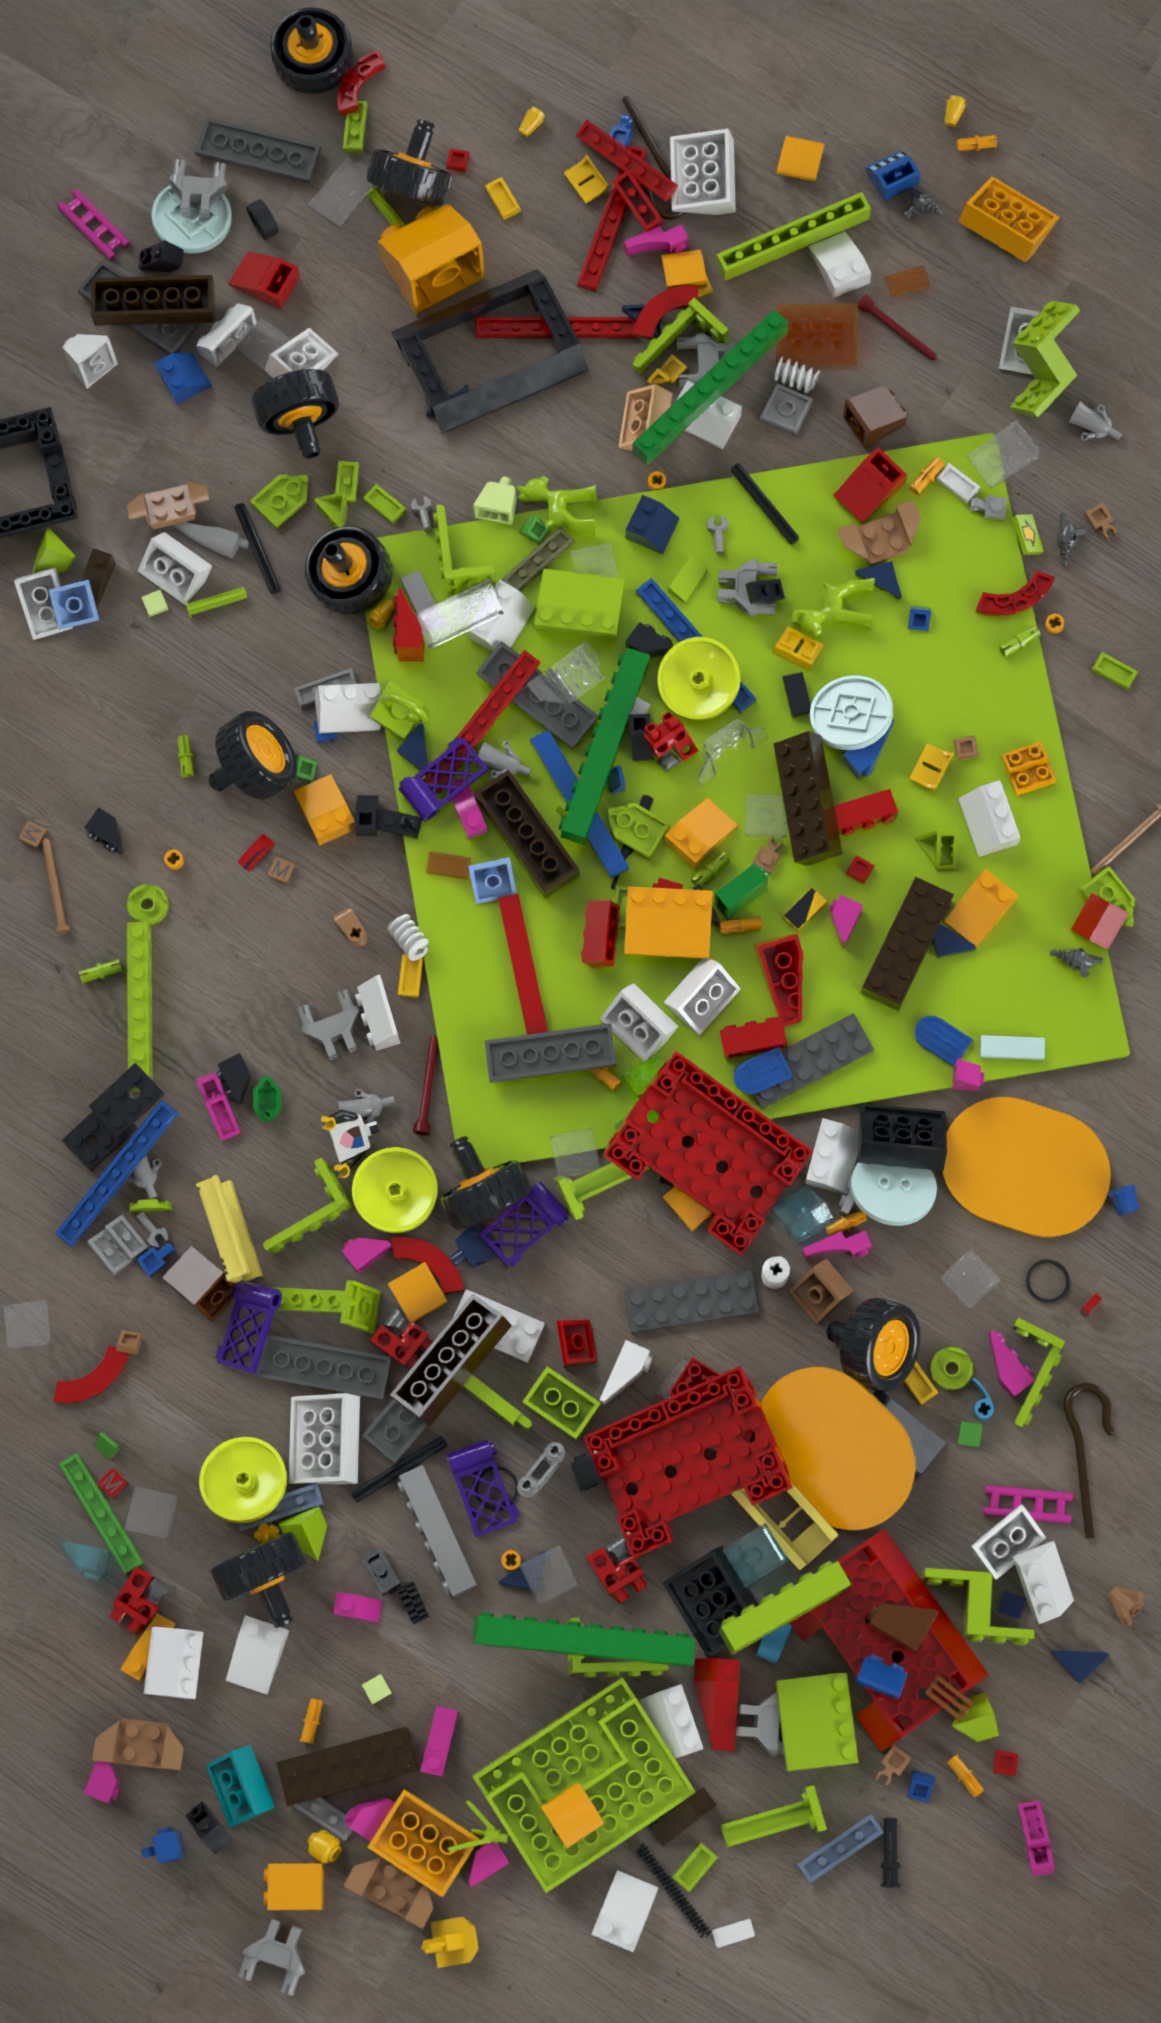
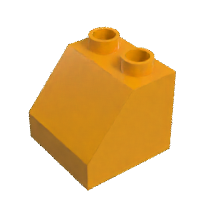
M448 203L438 209L434 205L422 209L416 215V221L404 227L401 224L392 225L383 231L381 239L378 240L380 259L415 316L485 279L482 242L470 223Z

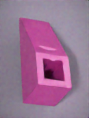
M991 1330L988 1337L998 1382L1009 1396L1014 1399L1035 1381L1033 1379L1034 1374L1028 1366L1023 1367L1018 1361L1020 1359L1019 1355L1013 1349H1008L1004 1344L1006 1342L1004 1337L999 1332L995 1333Z

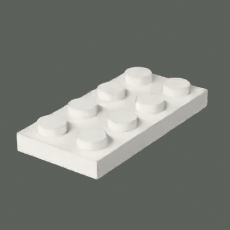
M466 1289L455 1315L472 1294L479 1297L501 1313L512 1325L494 1349L528 1364L545 1323Z

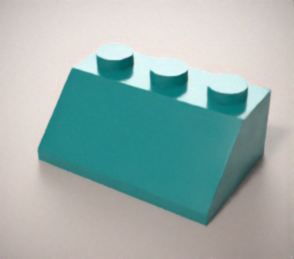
M251 1745L231 1751L206 1764L229 1828L275 1808Z

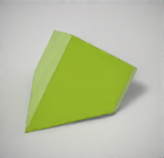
M345 492L317 497L314 500L316 508L334 528L346 526L348 506Z
M50 528L46 530L39 543L32 574L56 567L57 573L68 571L76 557Z
M936 830L914 838L935 866V869H957L958 830Z
M319 1506L279 1523L283 1534L287 1532L294 1533L303 1553L316 1561L319 1560L327 1530V1523Z
M986 1693L968 1697L974 1704L961 1721L955 1718L952 1727L977 1742L999 1736L994 1711ZM962 1702L961 1705L965 1707L967 1704Z

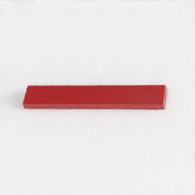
M585 120L575 135L626 172L629 169L638 182L664 201L668 202L679 185L589 120Z

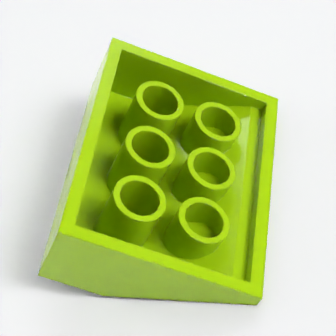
M543 569L536 609L535 629L617 640L625 578Z
M847 1673L775 1681L787 1771L858 1763Z

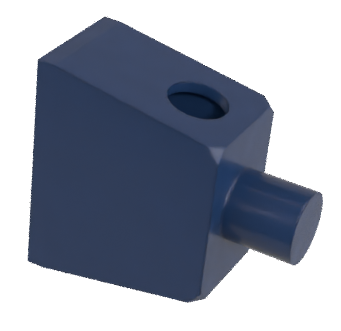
M483 1221L470 1226L455 1240L459 1250L449 1257L456 1267L467 1260L471 1268H475L498 1258L478 1237V1234L487 1227ZM491 1232L486 1234L491 1241H496Z

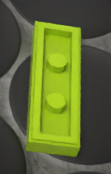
M358 101L359 110L346 114L343 153L363 154L367 101Z

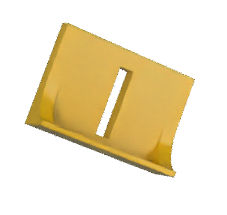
M587 155L578 164L564 172L565 177L585 204L609 190L608 184ZM594 176L593 179H591V180H589L588 182H586L585 184L579 186L580 183H582V182H584L585 180L589 179L590 177Z
M787 626L775 645L773 653L810 671L824 644ZM800 641H803L804 643L802 644L798 653H795L794 651L797 648L798 644L800 643Z
M927 743L909 780L935 792L953 758L954 752H946ZM924 762L938 770H941V772L938 773L922 764Z

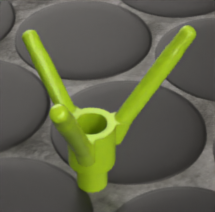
M468 1800L466 1804L487 1826L486 1831L472 1828L471 1832L485 1837L448 1847L447 1850L451 1852L492 1842L507 1844L509 1835L501 1833V1830L496 1829Z

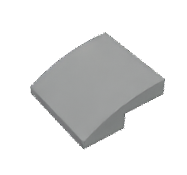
M123 1215L110 1222L103 1231L87 1241L88 1247L112 1276L116 1275L148 1249L146 1243Z

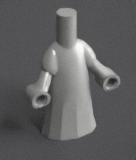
M1080 401L1068 423L1091 431L1090 433L1083 432L1081 439L1086 441L1094 437L1103 438L1109 435L1119 441L1122 433L1112 428L1111 420L1106 415L1105 406L1103 404L1098 406L1097 411L1101 414L1100 416Z
M504 741L502 744L507 754L486 742L483 743L478 756L487 767L496 769L490 774L492 779H495L507 770H510L512 775L518 772L530 776L532 769L520 764V760L514 754L509 741Z
M361 1089L355 1090V1096L358 1099L338 1101L339 1110L360 1114L362 1118L368 1116L367 1120L363 1121L364 1124L373 1122L374 1118L380 1115L383 1107L395 1104L393 1096L380 1099L377 1095L367 1094Z
M146 1155L132 1172L134 1176L130 1175L126 1181L134 1183L139 1188H144L149 1199H156L158 1195L153 1184L156 1182L157 1171L161 1167L162 1162L158 1158L154 1159L151 1169Z

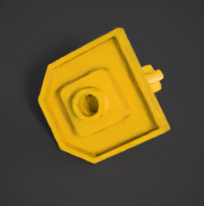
M464 1917L430 1922L433 1939L424 1940L421 1949L424 1950L425 1954L435 1952L438 1968L470 1963L479 1948L476 1929L471 1922Z

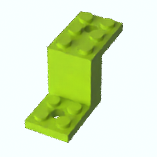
M1056 301L1047 303L1040 314L1034 317L1030 324L1012 342L1036 378L1029 383L1028 388L1022 394L1015 398V401L1010 406L1013 413L1038 418L1077 376L1054 340L1080 312L1077 305Z
M925 1568L922 1571V1580L927 1581V1585H940L942 1582H949L951 1587H962V1585L966 1584L963 1637H969L968 1641L982 1642L985 1638L991 1639V1643L1004 1644L1006 1640H1012L1013 1645H1026L1034 1639L1035 1630L990 1627L992 1573Z

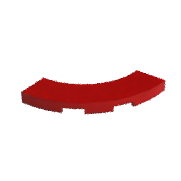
M379 50L359 59L358 63L343 76L337 93L340 116L359 110L358 95L361 87L372 75L386 69Z
M678 286L656 295L640 312L635 322L632 336L652 339L657 323L665 314L671 310L689 307V302L693 298L698 300L699 286Z
M1036 570L1031 580L1014 593L990 594L983 592L975 612L989 616H1008L1023 612L1037 604L1048 593L1055 577Z
M391 1237L394 1260L407 1259L421 1264L425 1262L437 1277L443 1294L464 1291L463 1282L456 1266L439 1248L417 1238Z
M108 1345L102 1362L90 1374L77 1380L57 1381L53 1402L71 1404L99 1395L110 1387L121 1374L130 1353L116 1351L115 1346Z

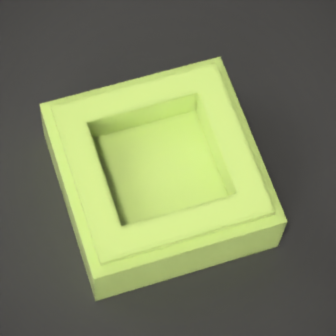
M161 590L141 597L149 617L169 610Z
M382 1674L362 1684L372 1704L392 1694Z

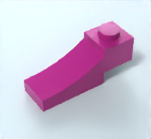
M682 225L663 232L661 226L624 241V251L627 257L646 251H669L670 254L679 253L688 247L689 238Z
M464 777L452 781V786H461L464 782ZM469 786L452 799L468 840L488 833L481 811Z
M216 1071L197 1078L196 1082L221 1141L240 1134L241 1131Z
M865 1230L846 1239L841 1231L802 1248V1254L805 1260L828 1253L850 1254L851 1258L857 1256L859 1259L869 1254L872 1244Z
M436 1706L420 1772L443 1777L458 1716L457 1710Z
M1040 1800L1018 1804V1812L1032 1877L1053 1874L1055 1865Z

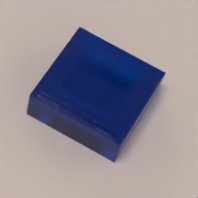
M1004 1591L998 1612L1019 1620L1026 1598Z

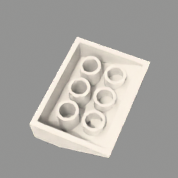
M729 129L670 137L671 180L679 185L672 195V211L710 215L735 213L734 139Z
M340 1393L291 1397L288 1484L358 1483L360 1396Z

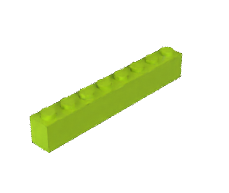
M863 192L718 253L716 265L724 281L730 280L869 220L871 208Z
M128 922V1069L136 1063L153 1081L151 927L148 922ZM135 1087L132 1088L130 1091L140 1092V1089Z

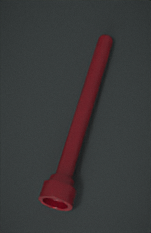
M865 294L856 306L859 310L873 314L930 360L935 361L938 356L934 351L874 306L875 303L871 297Z
M435 1035L430 1037L420 1114L413 1127V1133L418 1135H430L431 1125H429L427 1119L438 1038Z

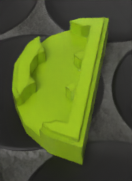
M158 1199L138 1200L137 1203L131 1202L129 1204V1213L172 1210V1203L169 1201L158 1202Z

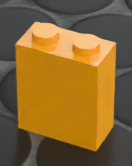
M268 1864V1868L264 1869V1882H268V1891H264L263 1900L264 1905H267V1910H323L324 1864Z

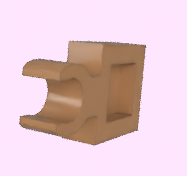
M1103 502L1085 512L1084 515L1094 531L1101 529L1102 536L1106 541L1109 539L1107 531H1111L1116 536V528L1109 524L1113 522V517Z
M773 835L768 840V847L761 846L752 862V865L756 863L758 867L762 866L769 875H771L780 858V855L775 852L782 846V840H780L778 845L771 843L774 838Z
M893 1745L881 1761V1764L886 1768L877 1774L876 1780L881 1775H886L887 1782L884 1786H887L891 1782V1775L894 1773L899 1777L912 1758Z

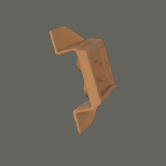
M187 482V485L149 493L145 496L144 493H141L127 505L130 520L146 516L148 525L153 529H158L194 520L196 515L194 504L209 501L210 499L207 486Z
M914 500L896 506L895 513L859 527L852 523L837 530L847 550L864 558L870 566H874L909 552L921 517Z
M122 1719L96 1738L92 1761L181 1770L184 1748L167 1723Z
M382 1857L354 1866L344 1884L345 1888L366 1897L422 1929L433 1911L428 1887Z

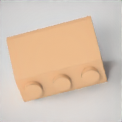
M657 384L627 392L618 448L632 451L633 442L671 407L673 393Z

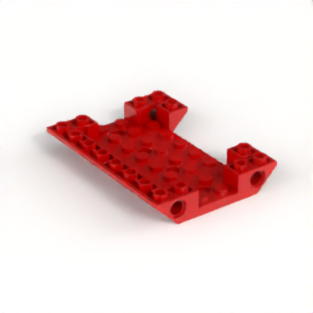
M675 1051L658 1070L610 1139L602 1156L636 1181L639 1180L646 1168L649 1167L714 1214L707 1232L738 1255L743 1256L766 1222L764 1218L785 1187L792 1184L813 1153V1150L679 1052ZM650 1111L657 1113V1122L651 1123L648 1121L647 1114ZM684 1136H689L692 1139V1146L690 1148H685L682 1145ZM719 1161L725 1162L727 1166L724 1173H719L716 1169ZM753 1186L760 1188V1197H752L750 1191Z
M741 1366L583 1436L598 1475L605 1479L619 1513V1517L616 1519L633 1559L673 1542L670 1521L745 1488L752 1506L792 1489L788 1466L755 1388ZM749 1430H753L756 1434V1439L752 1443H748L745 1439V1434ZM709 1448H714L716 1450V1457L710 1461L706 1458V1451ZM671 1465L677 1469V1474L674 1478H669L666 1473L667 1468ZM631 1483H635L638 1486V1492L633 1496L627 1490Z
M885 1529L838 1560L847 1578L851 1580L852 1585L849 1589L790 1622L803 1642L823 1628L856 1677L865 1656L869 1658L871 1654L883 1659L882 1663L891 1666L894 1663L891 1659L892 1652L900 1651L903 1653V1661L901 1663H894L903 1667V1672L908 1673L900 1698L895 1700L864 1687L874 1702L855 1715L880 1752L886 1750L943 1709L931 1698L923 1701L917 1695L920 1688L928 1689L937 1675L961 1694L989 1675ZM883 1603L934 1609L939 1613L918 1650L913 1654L867 1626L865 1617L874 1606L878 1608ZM939 1682L936 1684L953 1699L958 1698ZM934 1689L931 1691L945 1704L951 1703Z

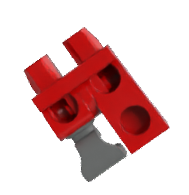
M670 711L662 715L663 722L658 726L655 723L645 726L646 734L643 735L654 755L659 758L657 764L665 773L681 763L677 756L670 751L671 749L674 750L683 762L699 752L684 724ZM688 745L691 747L688 752L682 753L683 748Z
M396 1308L383 1323L384 1326L381 1325L370 1339L371 1344L392 1357L403 1367L406 1368L408 1366L410 1369L419 1360L416 1356L417 1352L420 1349L425 1352L433 1343L429 1339V1335L414 1322L408 1324ZM385 1327H396L401 1332V1336L398 1338Z
M623 1536L605 1545V1548L613 1552L619 1560L616 1565H613L603 1547L586 1557L608 1594H612L619 1604L629 1598L623 1588L624 1586L631 1583L636 1593L647 1587L642 1576L644 1573L636 1559H633L632 1555H628L625 1550Z
M136 1566L118 1597L113 1602L115 1607L110 1617L121 1623L126 1614L130 1615L133 1619L127 1626V1629L138 1635L145 1626H149L158 1613L160 1597L168 1593L171 1594L173 1589ZM151 1585V1591H150V1593H149V1597H148V1598H147V1597H144V1596H143L144 1593L146 1592V1590L148 1589V1587Z

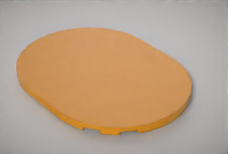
M995 1097L982 1100L968 1107L953 1121L946 1133L947 1155L944 1171H942L944 1182L950 1194L961 1207L977 1218L1030 1236L1053 1238L1073 1233L1082 1228L1096 1216L1106 1200L1110 1187L1111 1173L1105 1148L1100 1139L1087 1125L1070 1115L1018 1098Z
M816 1366L791 1372L778 1380L768 1390L762 1399L761 1405L788 1466L791 1482L832 1527L845 1530L870 1528L886 1521L902 1507L912 1490L916 1472V1461L911 1440L897 1418L864 1385L843 1371Z

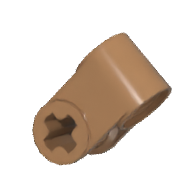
M350 906L332 917L339 930L346 936L352 946L358 948L367 943L368 936L364 927ZM357 933L360 937L356 938L354 934Z

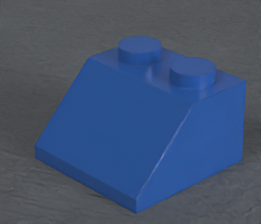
M193 352L171 353L154 362L159 376L176 405L212 387Z
M872 1654L870 1658L865 1656L855 1683L895 1700L900 1698L908 1674L903 1672L904 1668L894 1663L888 1666L882 1663V1658Z

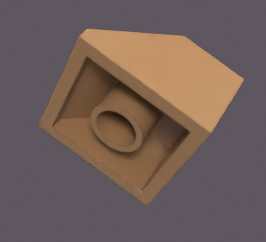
M827 1259L810 1269L789 1290L790 1294L816 1324L841 1305L854 1292Z

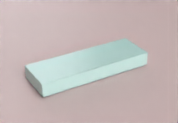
M981 1035L980 1058L1044 1060L1045 1038Z

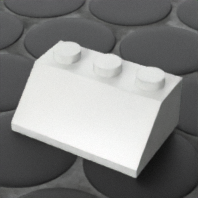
M239 303L229 308L225 317L221 321L214 323L211 331L198 340L197 349L199 354L217 368L257 328L254 310L250 306Z
M77 334L74 338H69L64 346H62L71 372L86 388H89L118 364L107 336Z
M687 380L678 399L684 393H686L694 385V383ZM720 396L685 432L723 450L741 417L742 406Z
M163 532L151 538L138 572L186 605L185 602L189 603L206 582L212 565Z
M499 580L469 627V639L492 652L501 641L511 648L536 609V606L516 588Z
M380 683L318 686L314 696L319 733L380 731L381 725L369 718L370 713L381 696Z
M1000 780L980 786L958 799L978 857L1019 844L1021 837Z
M710 958L702 959L663 1003L680 1021L700 1036L741 989L720 963Z
M377 975L358 986L359 993L355 994L358 1006L363 1005L365 1013L361 1014L364 1026L369 1025L371 1032L367 1033L370 1046L374 1045L376 1051L400 1044L381 976Z
M634 983L620 991L600 1018L605 1024L611 1023L612 1031L644 1062L651 1058L678 1028Z
M822 1118L805 1184L847 1195V1181L852 1176L858 1153L859 1131L843 1123Z
M1021 1504L976 1541L971 1548L974 1557L984 1571L992 1573V1577L997 1580L1015 1565L1013 1556L1035 1548L1046 1537Z
M1051 1541L1013 1556L1031 1613L1036 1621L1042 1624L1060 1617L1074 1599L1055 1542Z
M152 1627L144 1694L181 1699L196 1698L203 1632Z
M682 1684L640 1699L642 1708L675 1759L704 1749Z

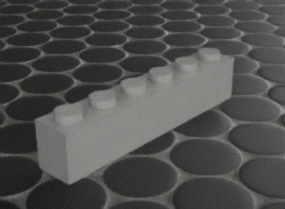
M421 1465L399 1475L401 1481L398 1482V1486L402 1495L405 1493L408 1495L410 1501L406 1502L411 1515L414 1513L417 1515L419 1521L415 1522L420 1535L425 1533L428 1541L424 1542L429 1555L434 1553L437 1561L433 1562L438 1575L442 1573L446 1580L442 1584L447 1595L451 1593L453 1598L478 1587L424 1466Z

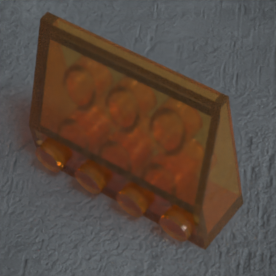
M776 303V311L789 322L787 334L776 343V366L782 356L784 363L788 358L791 359V366L796 361L798 366H803V364L805 366H857V303Z

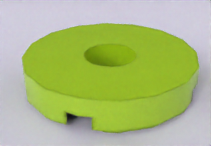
M142 884L134 888L128 896L127 910L135 922H148L149 925L159 923L168 912V898L159 886ZM145 900H152V908L143 909V902Z
M947 1347L934 1355L930 1363V1374L937 1386L944 1390L955 1391L962 1389L969 1383L973 1375V1363L965 1351L956 1347ZM954 1363L958 1368L957 1373L953 1375L948 1374L945 1369L946 1365Z

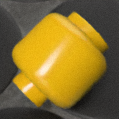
M321 1830L318 1833L314 1832L307 1842L309 1844L308 1853L323 1864L334 1862L341 1853L340 1840L327 1830Z

